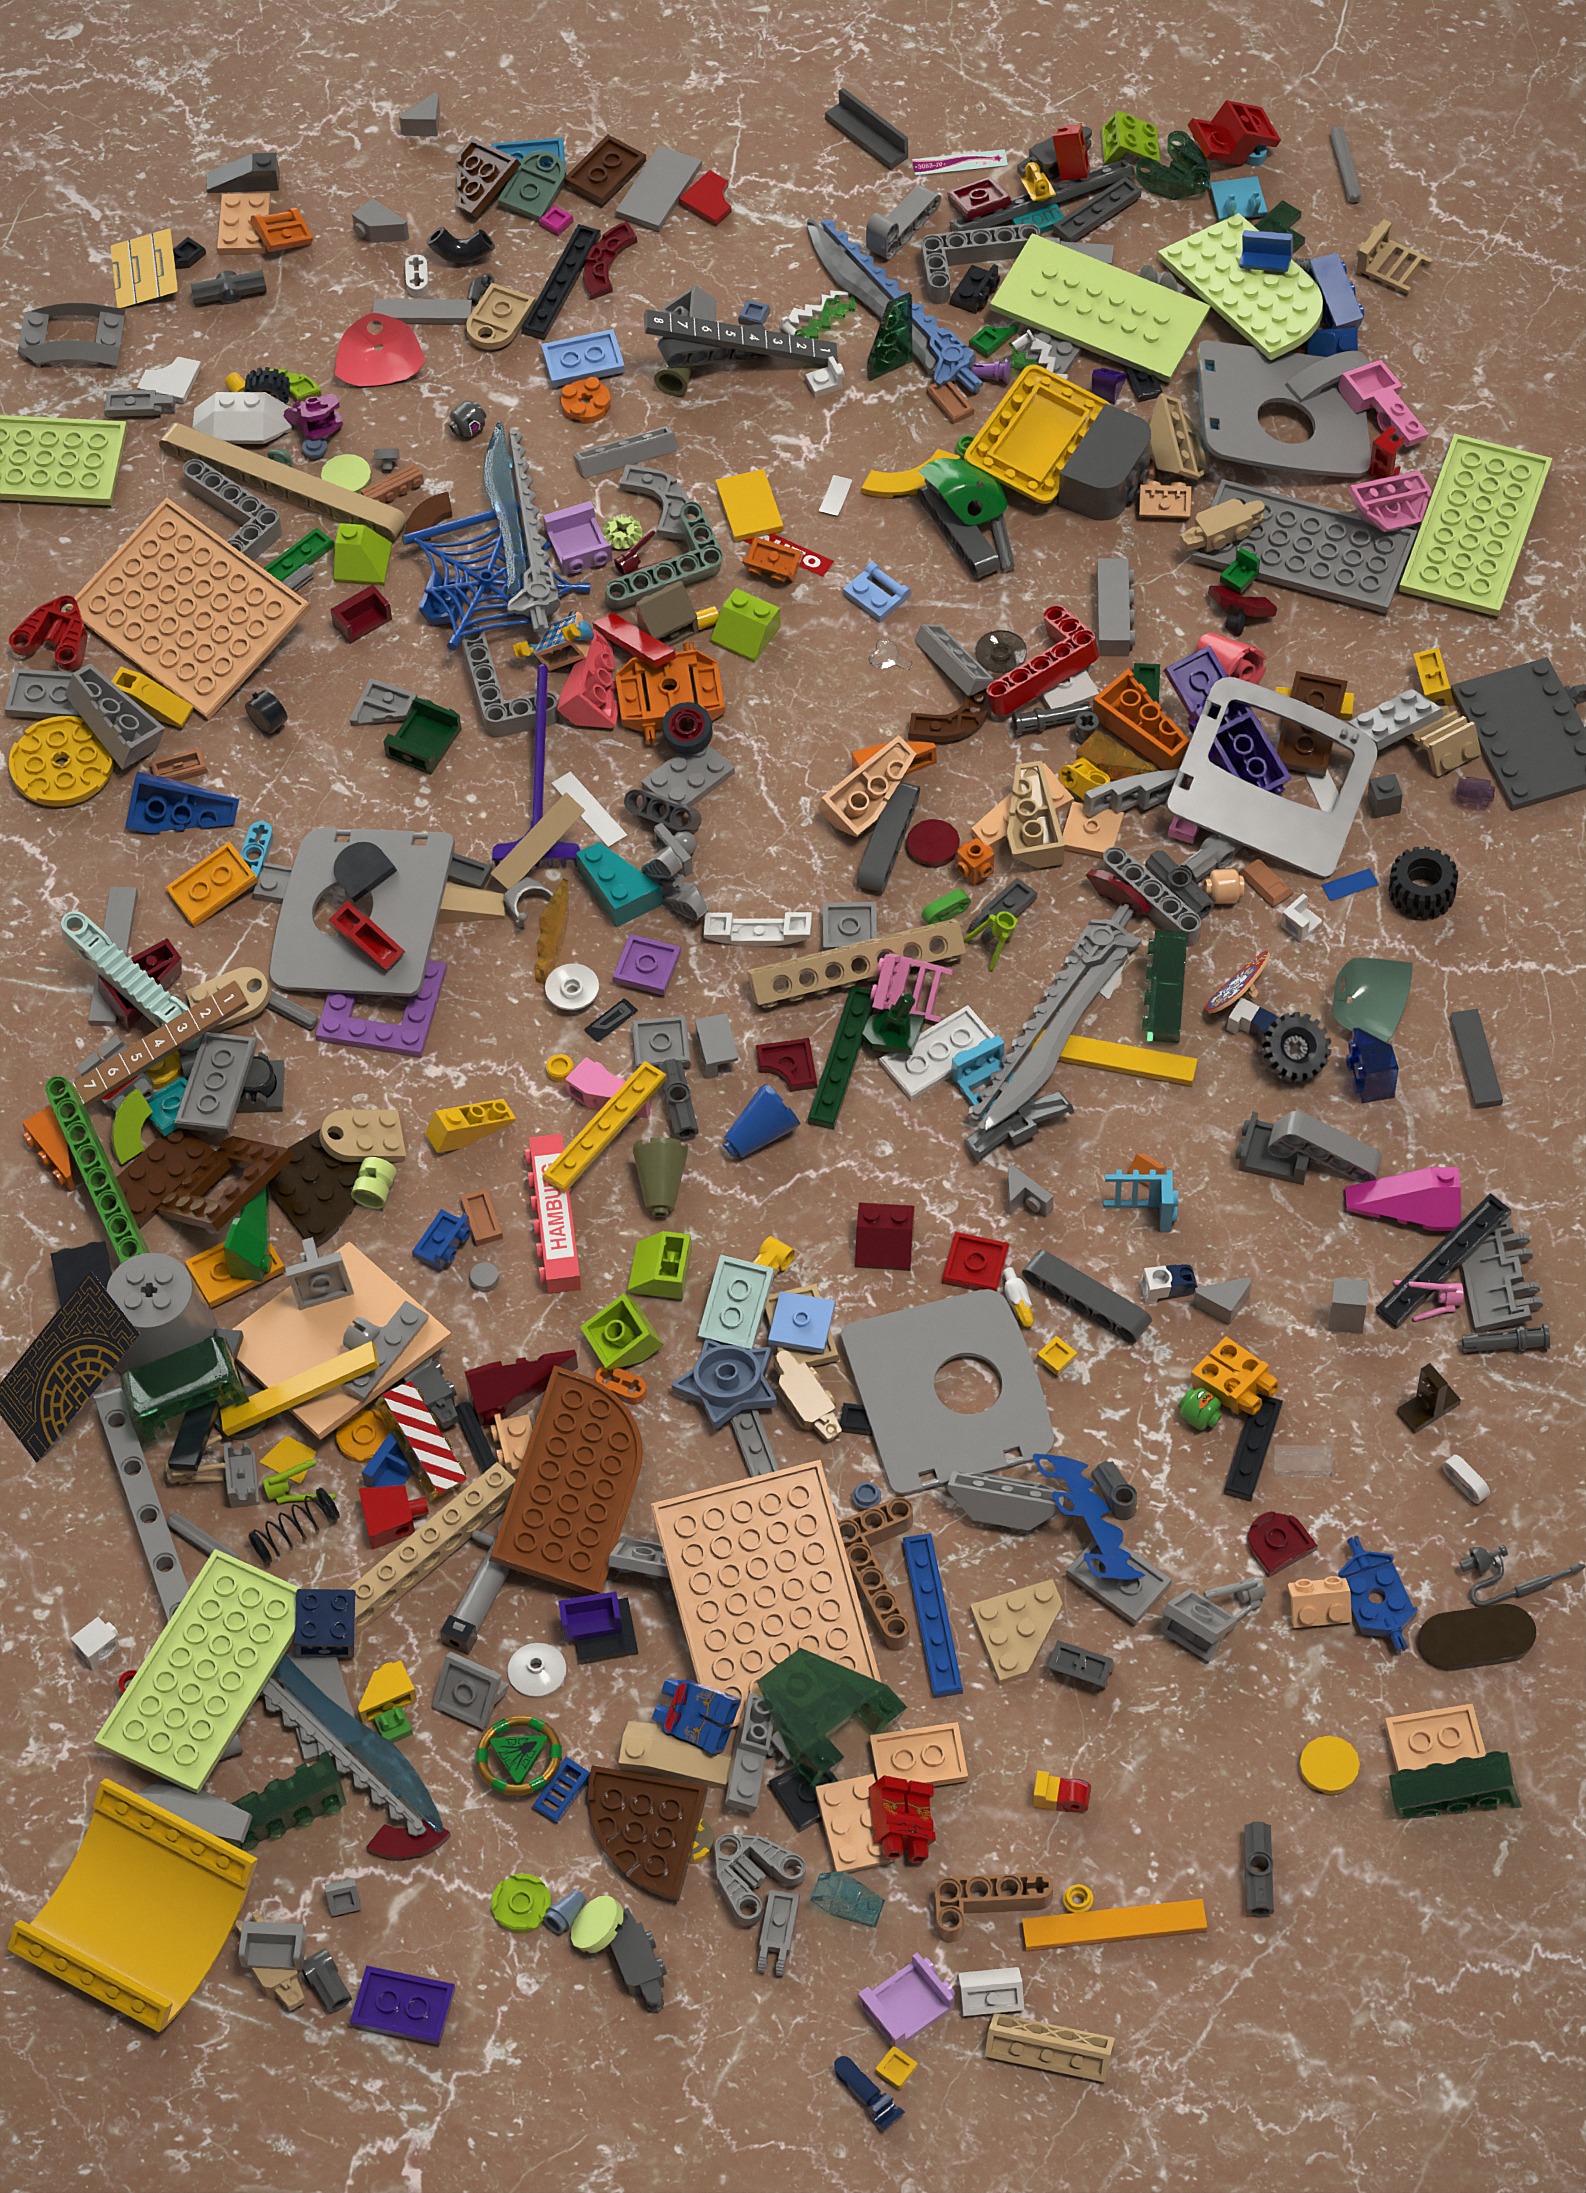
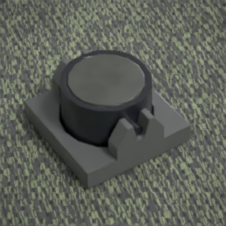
M259 1052L258 1056L253 1057L236 1113L283 1111L284 1060H269L268 1056L262 1052Z

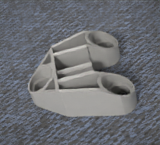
M669 845L642 866L641 872L662 886L663 905L697 921L709 911V908L694 883L682 882L685 879L684 875L677 874L683 868L682 863L672 846Z
M728 1833L723 1834L716 1841L715 1853L718 1888L732 1915L743 1926L753 1925L761 1919L763 1914L762 1903L758 1896L749 1889V1886L735 1872L741 1875L754 1889L757 1886L760 1887L767 1878L750 1859L757 1863L771 1878H775L786 1886L797 1885L806 1876V1864L802 1857L761 1836ZM730 1842L737 1846V1851L733 1855H724L720 1849L723 1844ZM791 1866L801 1867L800 1873L796 1876H789L784 1870ZM749 1905L757 1907L756 1913L751 1916H746L740 1911Z

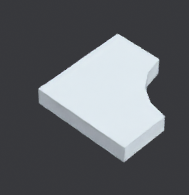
M177 357L172 364L165 368L145 370L137 390H156V393L163 395H174L175 402L184 404L202 368L201 362Z

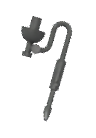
M1503 1544L1499 1546V1549L1488 1553L1482 1547L1469 1548L1470 1558L1459 1561L1463 1572L1475 1568L1479 1575L1488 1571L1491 1566V1559H1493L1492 1565L1498 1568L1496 1576L1478 1582L1470 1589V1599L1473 1604L1479 1607L1489 1606L1514 1595L1523 1596L1551 1585L1553 1580L1578 1573L1586 1567L1585 1564H1574L1552 1575L1544 1574L1516 1585L1514 1590L1485 1601H1479L1475 1596L1477 1589L1497 1582L1504 1575V1560L1500 1556H1507V1549Z

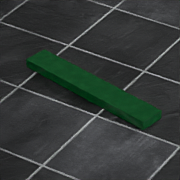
M851 986L808 1116V1124L835 1129L863 1044L862 1033L868 1018L872 1016L874 1007H872L874 1001L870 999L872 990Z

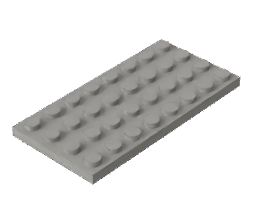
M1221 480L1211 507L1231 499L1240 500L1243 505L1260 500L1265 505V511H1263L1264 521L1260 525L1258 524V526L1253 527L1251 534L1246 538L1226 544L1220 549H1214L1207 553L1203 547L1194 549L1191 553V561L1226 570L1236 559V551L1241 547L1246 551L1254 553L1260 559L1259 575L1256 579L1378 612L1388 613L1415 543L1417 531L1402 528L1383 532L1364 521L1359 515L1228 480Z

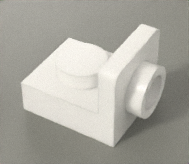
M833 356L828 358V367L805 374V381L815 398L841 390L842 378H845L842 365L840 363L837 364Z

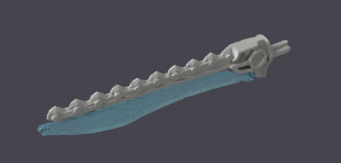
M497 422L487 448L484 485L503 538L509 600L507 613L524 614L531 617L533 631L537 632L538 635H543V632L549 630L546 619L547 615L557 612L560 607L554 571L550 566L547 567L545 565L550 558V555L542 550L547 540L538 534L543 528L542 523L534 519L540 512L537 506L531 504L536 498V494L527 489L533 480L530 476L524 474L529 468V464L521 459L526 453L524 447L518 444L523 435L515 429L509 430L511 456H508L504 425L502 422ZM510 467H513L529 564L527 571ZM523 579L522 590L520 591V581Z
M284 1654L273 1672L274 1676L391 1789L388 1790L271 1677L259 1695L265 1697L266 1709L274 1713L282 1711L284 1726L290 1728L299 1726L302 1741L307 1743L316 1741L320 1757L326 1759L328 1757L335 1758L337 1772L343 1774L352 1772L356 1788L364 1790V1788L369 1787L373 1803L378 1805L387 1803L389 1805L391 1819L397 1821L407 1820L409 1835L418 1837V1835L426 1832V1828L423 1826L422 1821L398 1800L399 1798H402L436 1832H443V1823L426 1786L399 1749L390 1740L358 1721L328 1698Z

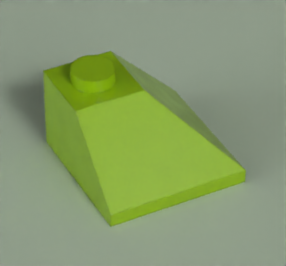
M339 523L335 541L334 582L384 586L392 543L365 525Z

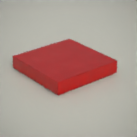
M955 1232L943 1273L942 1284L975 1291L989 1289L998 1292L1010 1243Z

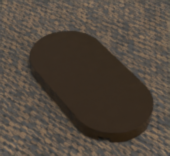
M1497 1604L1444 1612L1430 1617L1423 1624L1419 1635V1649L1422 1656L1429 1663L1431 1661L1436 1667L1443 1670H1458L1511 1662L1523 1658L1533 1647L1536 1638V1626L1532 1617L1524 1609L1512 1604Z

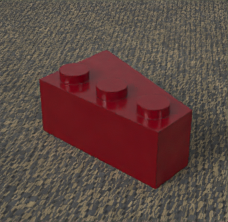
M168 938L131 957L133 963L138 964L142 971L145 970L149 978L153 977L157 985L161 984L164 991L182 974V957ZM101 975L98 976L99 993L128 1031L141 1018L143 1013Z

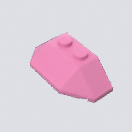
M1420 471L1351 485L1348 488L1350 499L1362 519L1383 532L1419 525L1422 522L1428 499L1432 492Z

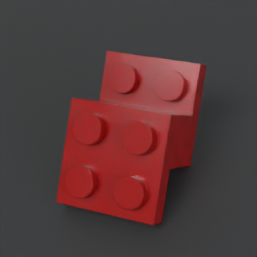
M1226 100L1211 121L1192 118L1188 123L1192 137L1197 141L1203 156L1208 160L1243 165L1258 144L1261 146L1277 147L1281 142L1280 137L1262 107Z

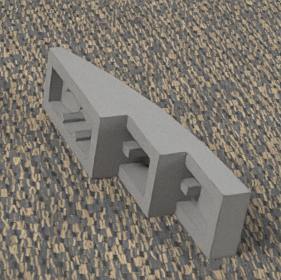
M1179 769L1130 776L1089 790L1084 794L1083 812L1088 817H1092L1111 808L1118 814L1137 804L1143 810H1146L1168 799ZM1183 777L1180 788L1186 790L1188 777Z

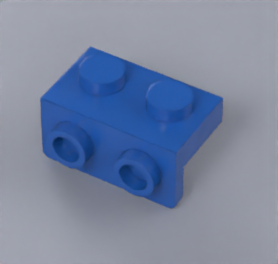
M436 571L435 587L443 586L445 579ZM433 572L431 573L426 588L431 587ZM460 577L459 583H464L465 577ZM456 578L449 579L448 585L455 584ZM462 588L461 590L467 594L469 588ZM449 590L462 607L464 598L456 590ZM444 591L436 592L445 601L452 612L455 622H457L460 613L454 601ZM424 592L419 611L431 626L452 623L442 604L431 593L426 594Z
M441 1209L413 1249V1257L442 1271L447 1263L450 1264L455 1258L460 1243L465 1242L470 1236L469 1216L463 1214L461 1218H458Z

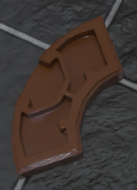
M444 492L434 495L419 504L408 518L405 535L436 526L443 519L452 517L449 493Z

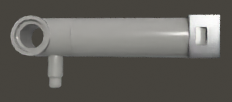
M478 1530L472 1532V1538L490 1546V1549L453 1616H448L440 1631L443 1645L469 1655L477 1641V1631L511 1568L489 1561L497 1536Z

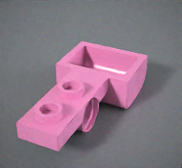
M1382 360L1342 373L1338 385L1339 391L1355 413L1374 407L1378 412L1377 422L1381 430L1385 431L1390 426L1394 427L1398 438L1404 437V445L1406 447L1426 441L1429 433L1398 396L1402 385Z

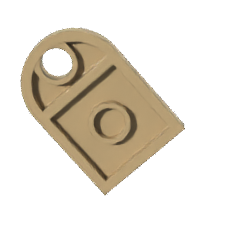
M491 283L467 320L466 327L469 340L475 346L489 350L506 346L514 339L536 302L535 297ZM483 334H490V335H492V336L489 337V338H481V337H480V336L483 335Z
M241 967L186 990L191 1008L234 980L238 983L249 1003L247 1007L207 1032L216 1033L252 1018L267 1006L271 996V987L262 972L251 967ZM258 983L262 984L260 990L250 992V987Z
M338 1110L326 1117L320 1129L319 1137L323 1148L329 1155L340 1161L363 1162L365 1158L376 1157L388 1162H404L406 1158L398 1110ZM335 1132L340 1135L341 1139L334 1140L329 1137L328 1133Z

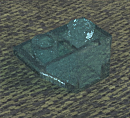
M845 1871L821 1873L810 1900L832 1916L869 1927H876L885 1902L882 1897Z

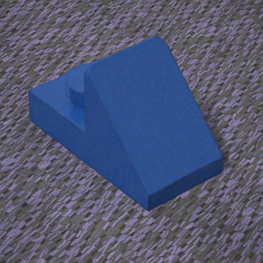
M1356 327L1316 330L1307 340V355L1329 357L1341 352L1358 351Z

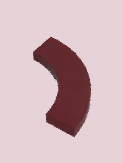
M628 221L618 224L604 233L602 239L592 246L587 255L584 281L590 300L613 292L609 280L610 267L623 250L637 243V236Z

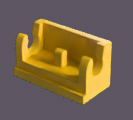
M1439 647L1413 654L1425 698L1428 697L1435 704L1436 700L1443 699L1446 706L1453 705L1451 688Z

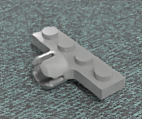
M405 1300L384 1327H378L363 1317L354 1319L352 1323L355 1325H349L344 1333L343 1345L353 1350L372 1341L376 1346L379 1368L340 1385V1388L364 1403L426 1324L429 1315Z

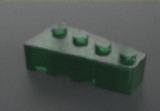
M1155 930V938H1149L1148 955H1153V964H1147L1146 980H1151V990L1145 989L1144 1006H1149V1015H1143L1142 1031L1147 1032V1041L1180 1042L1188 932Z
M328 1751L319 1754L320 1761L307 1767V1764L303 1763L294 1768L296 1773L286 1780L276 1778L269 1782L264 1788V1792L258 1794V1792L253 1791L231 1803L253 1816L244 1842L232 1843L233 1846L241 1850H250L263 1840L278 1838L291 1828L306 1826L313 1822L315 1818L324 1814H334L347 1805L341 1780Z
M1492 1751L1483 1757H1462L1453 1763H1432L1423 1769H1402L1396 1774L1389 1775L1394 1807L1399 1820L1439 1816L1441 1810L1446 1809L1450 1813L1462 1814L1466 1813L1470 1807L1476 1806L1484 1807V1811L1497 1810V1804L1511 1803V1809L1522 1808L1517 1777L1508 1752Z

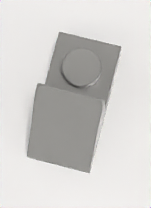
M1011 1164L1008 1167L1010 1215L1026 1202L1032 1211L1039 1212L1047 1217L1053 1211L1054 1196Z

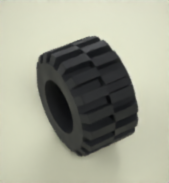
M1419 846L1413 847L1411 852L1408 849L1405 850L1402 856H1397L1395 863L1391 867L1388 891L1390 900H1393V906L1396 909L1401 908V913L1404 915L1407 913L1411 914V918L1414 919L1419 916L1422 917V920H1428V916L1436 918L1439 917L1440 912L1446 913L1448 907L1453 905L1456 895L1458 870H1456L1455 862L1450 861L1449 855H1442L1441 850L1435 849L1433 851L1427 846H1424V849H1420ZM1424 879L1435 885L1423 887L1416 885L1412 881Z

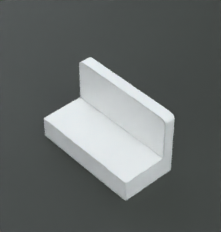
M1018 1967L962 1972L958 1974L963 2016L1024 2010L1023 1985Z

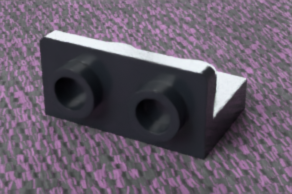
M993 264L989 271L971 265L951 295L950 305L977 314L981 306L987 304L991 291L993 289L996 290L1000 283L998 265Z

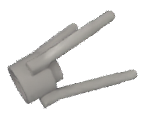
M1259 1576L1204 1592L1206 1599L1237 1592L1240 1601L1248 1603L1245 1608L1234 1615L1239 1620L1251 1610L1260 1607V1599L1266 1597V1589Z

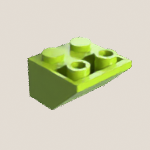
M662 1231L636 1243L627 1289L628 1293L683 1299L692 1254L691 1234Z

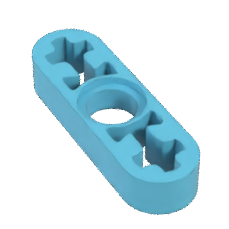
M264 821L255 822L249 827L240 854L257 878H259L260 872L263 870V863L267 861L274 839L271 825ZM265 832V834L261 835L260 843H258L257 835ZM251 852L261 853L260 858L256 860H250L247 856ZM254 884L252 887H250V888L247 889L246 891H250V890L255 889L256 884Z

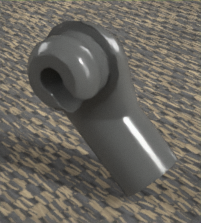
M484 274L470 283L467 300H472V306L478 304L480 295L486 292L491 283H494V277L491 274Z

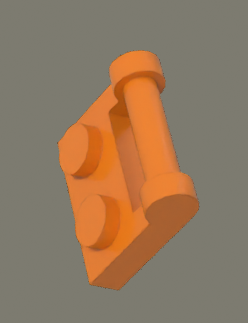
M290 208L287 212L261 216L257 214L251 216V226L254 230H257L268 252L309 245L313 241V236L297 208Z

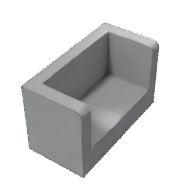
M1343 1278L1334 1279L1328 1330L1363 1333L1368 1281Z
M243 1921L238 1955L241 1966L247 1968L303 1970L307 1940L304 1924Z

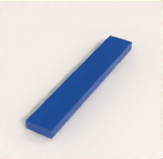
M932 1534L904 1537L903 1546L933 1697L940 1698L963 1694Z

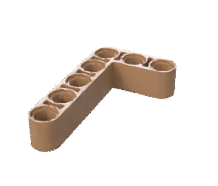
M903 1497L893 1498L838 1522L841 1536H853L852 1539L846 1540L842 1538L855 1587L887 1648L894 1651L903 1650L909 1644V1622L870 1547L903 1534L912 1527V1503ZM896 1513H903L906 1516L899 1518L894 1515ZM870 1524L879 1525V1527L875 1529L869 1528L867 1526H869ZM858 1558L866 1560L863 1563L854 1562V1560ZM869 1582H875L878 1585L875 1587H868L865 1584ZM880 1606H888L890 1608L888 1611L878 1610ZM893 1630H900L903 1633L900 1635H892L890 1632Z

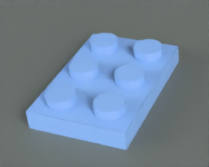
M613 329L541 344L553 387L571 384L589 377L599 378L625 372V365Z

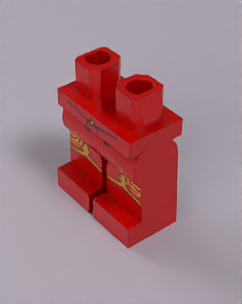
M882 1776L869 1786L873 1828L876 1832L873 1835L874 1844L882 1845L884 1858H900L904 1855L903 1849H907L909 1861L920 1864L928 1859V1846L936 1840L935 1832H933L934 1823L930 1813V1798L934 1796L933 1784L912 1780L907 1782V1779Z

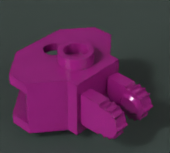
M333 394L309 397L305 402L297 401L293 404V408L286 409L283 415L288 422L300 426V431H304L306 439L315 440L329 436L343 425L341 413L334 412V409H338L340 406L338 395Z

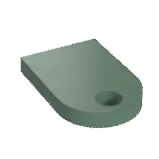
M534 151L521 159V165L511 176L498 198L499 206L537 221L548 212L564 184L565 177L563 161L556 154L549 151ZM544 161H550L553 163V165L549 168H544L540 166V164Z

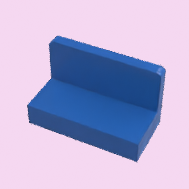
M1244 230L1242 235L1243 252L1239 267L1288 272L1293 256V234Z

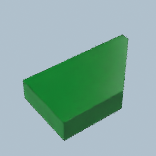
M1010 325L1009 328L985 326L969 340V347L988 359L1017 333L1018 327L1016 325Z

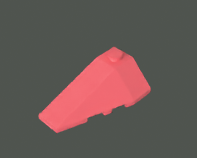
M593 629L594 638L590 641L587 657L575 662L561 691L557 710L563 717L569 719L575 725L613 728L616 725L619 712V702L614 700V691L617 690L616 682L612 681V670L615 669L613 644Z

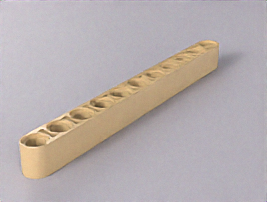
M173 423L159 441L161 450L172 457L185 462L192 459L201 460L228 479L337 522L365 525L390 542L397 538L408 521L406 515L397 508L179 423Z

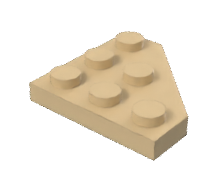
M1053 1579L970 1604L971 1614L999 1685L1028 1676L1035 1658L1050 1634V1629L1062 1611L1063 1603Z

